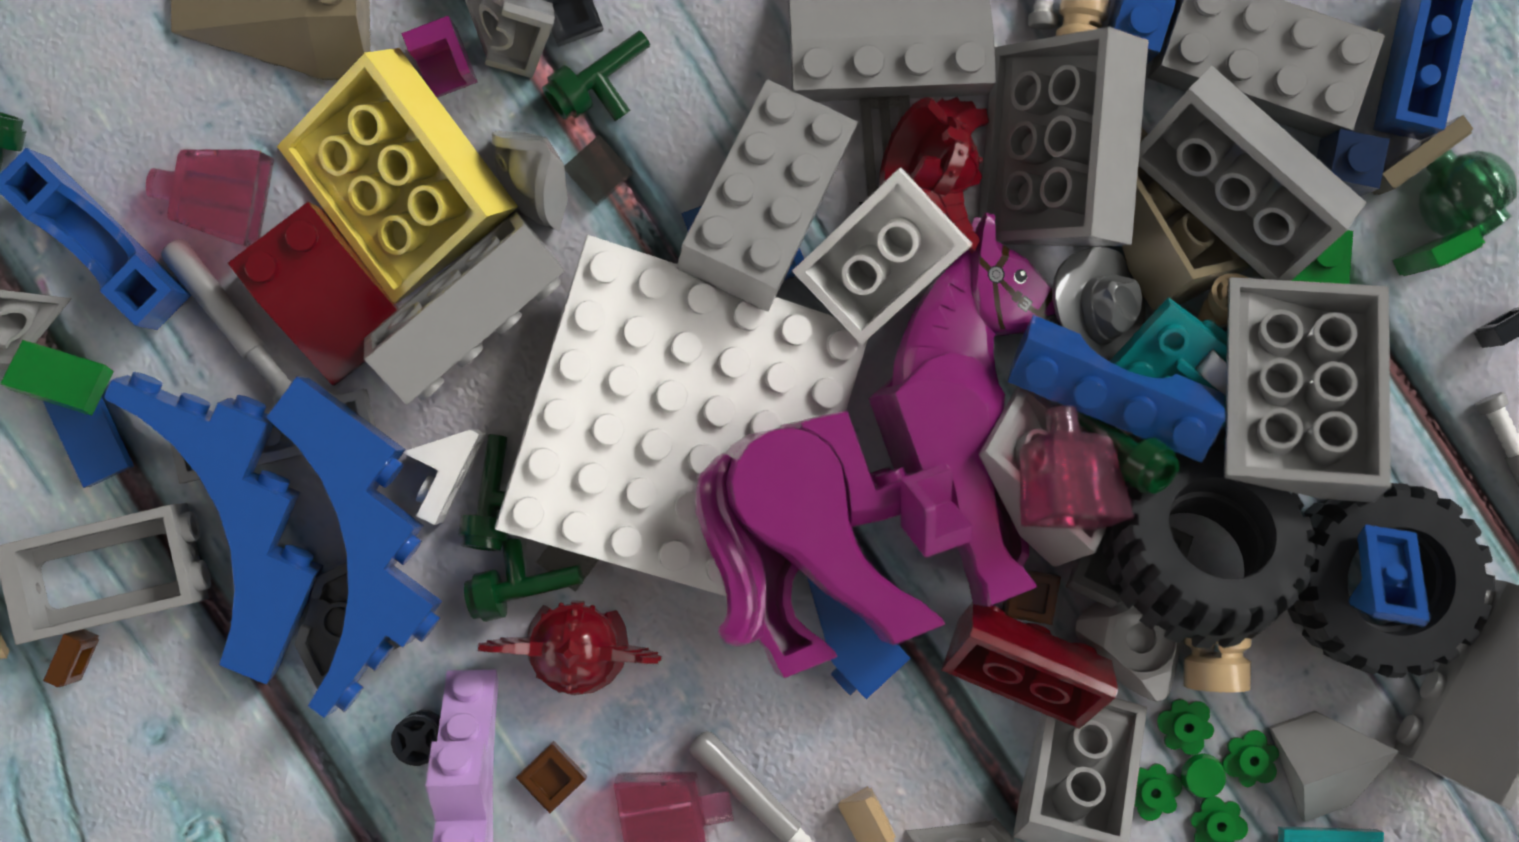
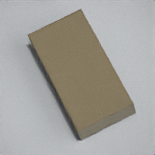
M1464 115L1447 122L1445 130L1419 141L1386 165L1383 170L1380 189L1372 193L1374 195H1381L1396 189L1469 136L1474 128Z

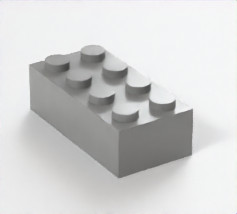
M1176 0L1161 51L1153 60L1148 79L1187 92L1213 66L1275 122L1324 138L1339 129L1353 131L1385 35L1284 0Z
M1213 66L1187 90L1140 143L1138 166L1265 279L1293 280L1348 230L1367 203Z
M767 79L682 244L677 269L769 312L844 157L858 121Z
M515 210L364 338V360L406 405L416 397L420 400H425L443 384L444 379L441 376L456 363L459 367L467 365L482 351L483 346L480 343L495 330L498 334H502L516 324L522 316L519 310L534 297L537 301H541L555 291L561 283L558 277L565 270L553 253Z

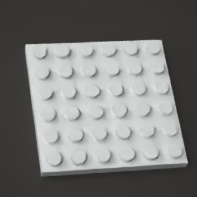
M586 235L499 511L495 529L726 596L720 571L709 551L696 515V488L699 475L717 456L726 453L732 444L748 434L780 429V425L846 411L868 339L861 345L835 316L777 297L769 312L678 270V264L591 235Z

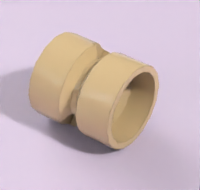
M1185 638L1184 644L1192 649V654L1184 658V687L1207 692L1234 693L1250 691L1251 661L1245 658L1243 654L1245 650L1251 647L1252 639L1245 638L1239 645L1227 648L1219 646L1220 652H1214V647L1218 642L1210 649L1195 648L1191 645V639Z

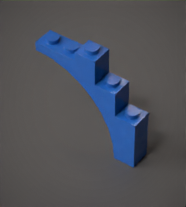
M133 372L131 376L125 375L112 379L104 399L141 418L169 441L200 477L217 508L231 551L234 580L231 628L219 665L267 685L278 672L309 601L316 577L320 575L324 566L313 561V554L303 548L294 545H285L284 548L278 546L301 492L290 488V481L277 473L262 470L260 474L254 472L274 427L266 418L268 415L265 413L267 406L253 398L237 395L236 399L228 398L218 402L213 412L209 410L211 404L208 401L189 393H181L180 397L166 392L161 389L163 385L161 381L143 373Z
M297 376L266 418L296 444L319 475L337 513L347 553L348 599L343 632L330 669L308 705L325 718L338 708L343 712L347 711L364 688L357 682L368 667L376 671L393 650L394 646L388 642L389 639L404 647L413 642L415 638L420 642L427 638L440 620V617L434 612L442 603V600L395 566L397 561L405 565L417 551L422 540L416 536L424 525L376 490L379 485L384 488L388 487L397 477L404 465L399 459L406 449L312 379Z

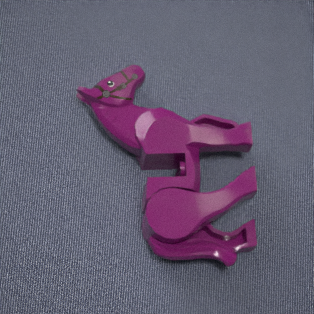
M984 212L981 218L974 217L972 219L971 225L980 239L976 250L972 254L968 250L963 252L933 280L908 321L895 357L893 377L868 398L894 469L886 467L869 473L848 412L843 411L780 425V429L748 434L732 444L726 453L717 456L699 475L696 488V515L709 551L720 571L726 592L727 614L719 627V635L725 644L736 647L748 645L757 640L764 648L775 673L783 678L837 657L836 652L826 642L807 629L795 616L791 600L793 580L798 570H801L825 594L860 616L873 629L879 639L886 643L895 645L945 625L943 619L922 601L898 589L872 567L858 547L851 529L853 526L878 522L900 515L902 477L942 464H947L953 471L952 502L973 525L972 542L957 547L961 555L965 575L969 582L973 604L987 607L1037 587L1023 568L1029 557V544L1018 534L979 453L1005 408V393L999 385L995 367L994 337L1011 334L1024 335L1032 315L1057 325L1059 323L1053 304V285L1024 256L996 241L995 214Z

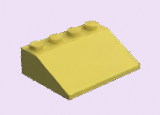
M400 48L365 52L277 146L394 304L403 300L473 247L518 207Z

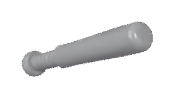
M176 239L168 243L161 253L163 261L224 333L243 359L248 358L251 364L256 367V370L274 391L273 400L277 403L292 382L287 379V376L282 373L276 362L267 354L263 347L265 343L247 322L190 244L183 239Z

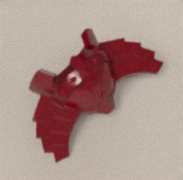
M924 97L907 110L889 139L879 172L880 186L901 167L972 243L967 249L972 254L976 250L980 239L974 232L968 219L964 205V192L969 187L979 184L982 179L979 164L983 161V158L979 157L977 146H975L971 134L977 128L989 123L987 108L977 109L973 101H960L958 97L946 101L942 97L937 103L932 97Z
M571 601V604L566 605L561 602L553 610L543 605L532 619L527 637H500V639L487 640V642L479 643L478 651L527 655L537 679L542 680L558 693L563 692L570 695L594 693L607 686L619 674L625 662L658 664L662 660V656L658 655V652L651 651L646 647L628 644L627 628L617 610L606 612L603 615L594 605H585V601Z

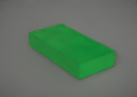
M1478 227L1434 239L1392 260L1399 276H1408L1449 264L1483 247L1482 244L1485 241Z
M22 340L0 384L10 391L92 416L114 371L105 364Z

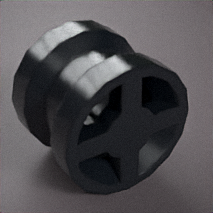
M418 710L409 714L395 726L391 734V747L399 761L411 766H420L429 762L432 742H437L440 723V716L430 710Z

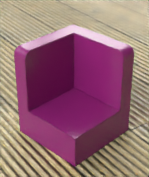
M449 16L401 33L408 52L417 61L425 83L437 98L478 82L458 29Z
M947 464L901 478L900 526L925 558L972 542L973 525L952 502L953 471Z

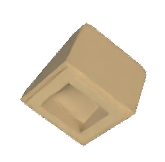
M867 786L838 803L839 809L857 842H895L894 838L896 836L872 788L869 789Z

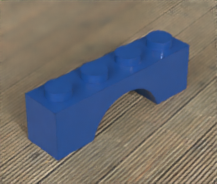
M25 148L0 173V194L24 218L49 233L70 250L95 276L100 284L99 291L135 326L158 330L192 296L51 157Z
M1032 315L1012 359L1007 382L1141 438H1158L1173 451L1199 462L1203 461L1225 421L1224 393L1179 374L1168 378H1152L1125 370L1097 354L1089 347L1081 334L1035 315Z

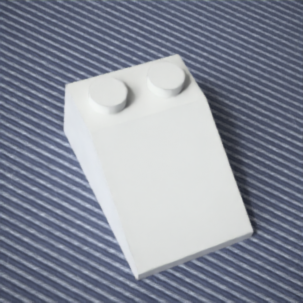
M900 167L792 272L862 345L965 252L972 243Z

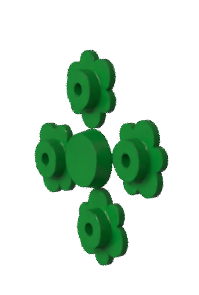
M1175 699L1171 703V710H1165L1158 715L1156 724L1158 729L1166 734L1164 743L1169 749L1176 750L1181 748L1184 753L1193 756L1184 763L1181 770V780L1176 775L1167 773L1165 767L1159 763L1152 764L1148 770L1139 767L1134 807H1137L1138 814L1147 821L1158 819L1162 812L1170 814L1177 808L1175 797L1181 793L1183 785L1191 795L1204 798L1200 805L1201 811L1194 812L1190 817L1191 825L1196 828L1194 834L1195 842L1239 841L1248 833L1247 822L1239 816L1241 813L1240 806L1234 801L1224 803L1216 795L1225 786L1226 774L1231 777H1238L1239 783L1244 787H1252L1256 781L1260 783L1273 781L1277 775V768L1273 762L1278 759L1279 751L1274 745L1268 744L1267 738L1259 730H1249L1243 735L1242 739L1233 737L1228 741L1227 748L1230 753L1225 755L1222 764L1212 755L1198 754L1204 747V739H1209L1214 734V727L1208 722L1210 709L1201 701H1192L1188 704L1183 699ZM1190 723V729L1185 731V725ZM1255 757L1254 763L1250 764V759ZM1158 789L1157 794L1152 796V791ZM1222 822V827L1217 829L1218 823Z

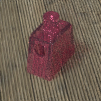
M183 149L177 155L175 172L152 168L149 171L146 179V194L149 198L169 201L168 220L248 248L261 238L274 159L259 150Z
M1058 406L1046 410L1045 417L1048 433L1023 444L1020 449L1021 526L1100 530L1133 518L1132 507L1112 440L1107 435L1080 433L1077 410L1074 406Z
M626 772L617 774L613 783L624 842H709L707 826L734 821L730 791L701 796L698 775L695 772Z

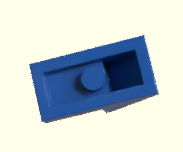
M1365 524L1357 536L1362 580L1349 597V604L1371 617L1425 626L1429 621L1417 534Z

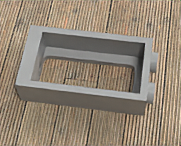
M187 503L162 506L0 545V581L15 645L209 599L207 589L211 587V575L207 563L204 560H200L196 540L200 538L199 523L195 514L189 511ZM160 534L167 535L177 577L174 582L60 609H55L49 604L41 571L45 562Z

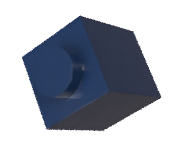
M1339 129L1320 139L1316 158L1356 194L1363 196L1380 189L1390 139Z

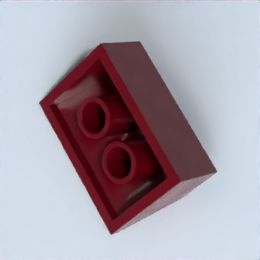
M973 602L958 619L941 671L1078 729L1116 698L1118 691L1112 660L1098 655L1097 651L1091 646L1077 642L1070 643L1051 635V632L1044 626L1035 623L1025 624L1006 616L1002 609L994 605L987 607L973 604Z

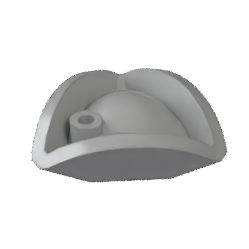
M492 132V144L496 146L495 164L498 179L517 204V209L534 222L560 231L568 202L564 163L548 138L525 132Z
M1096 602L1088 607L1076 621L1075 633L1079 642L1094 648L1098 655L1112 660L1116 680L1130 690L1152 701L1158 702L1166 699L1170 694L1182 642L1179 644L1165 638L1166 630L1157 625L1152 630L1139 621L1143 615L1134 606L1127 609L1124 604L1110 608Z

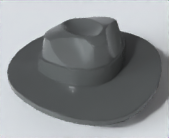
M1090 247L1070 255L1057 269L1052 292L1054 309L1059 325L1081 334L1089 347L1110 361L1146 321L1145 300L1142 297L1138 282L1134 280L1128 269L1125 257L1118 251L1110 248Z

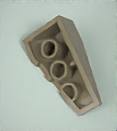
M171 0V32L217 48L254 57L265 63L302 72L313 78L339 80L365 52H371L370 0Z
M1142 126L1140 143L1148 135ZM1138 166L1132 245H1122L1128 269L1134 280L1138 282L1142 297L1149 303L1153 311H1156L1168 297L1178 305L1183 304L1210 290L1218 277L1227 273L1240 274L1251 267Z

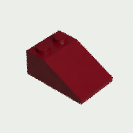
M310 202L305 203L228 262V265L257 303L333 386L366 362L364 360V338L399 309L327 213Z

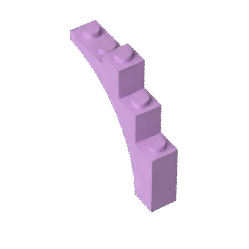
M496 669L447 671L438 737L437 742H432L426 789L435 818L433 842H493V763L499 685Z

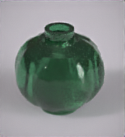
M1450 149L1426 167L1431 175L1427 178L1428 180L1420 192L1418 205L1420 215L1425 224L1436 234L1444 237L1478 227L1484 238L1513 217L1505 207L1517 198L1518 181L1514 170L1502 157L1492 152L1480 150L1457 156Z

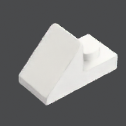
M467 430L403 452L438 470L436 477L429 475L425 479L418 492L416 502L422 505L416 515L417 517L434 525L445 521L487 434L479 430Z

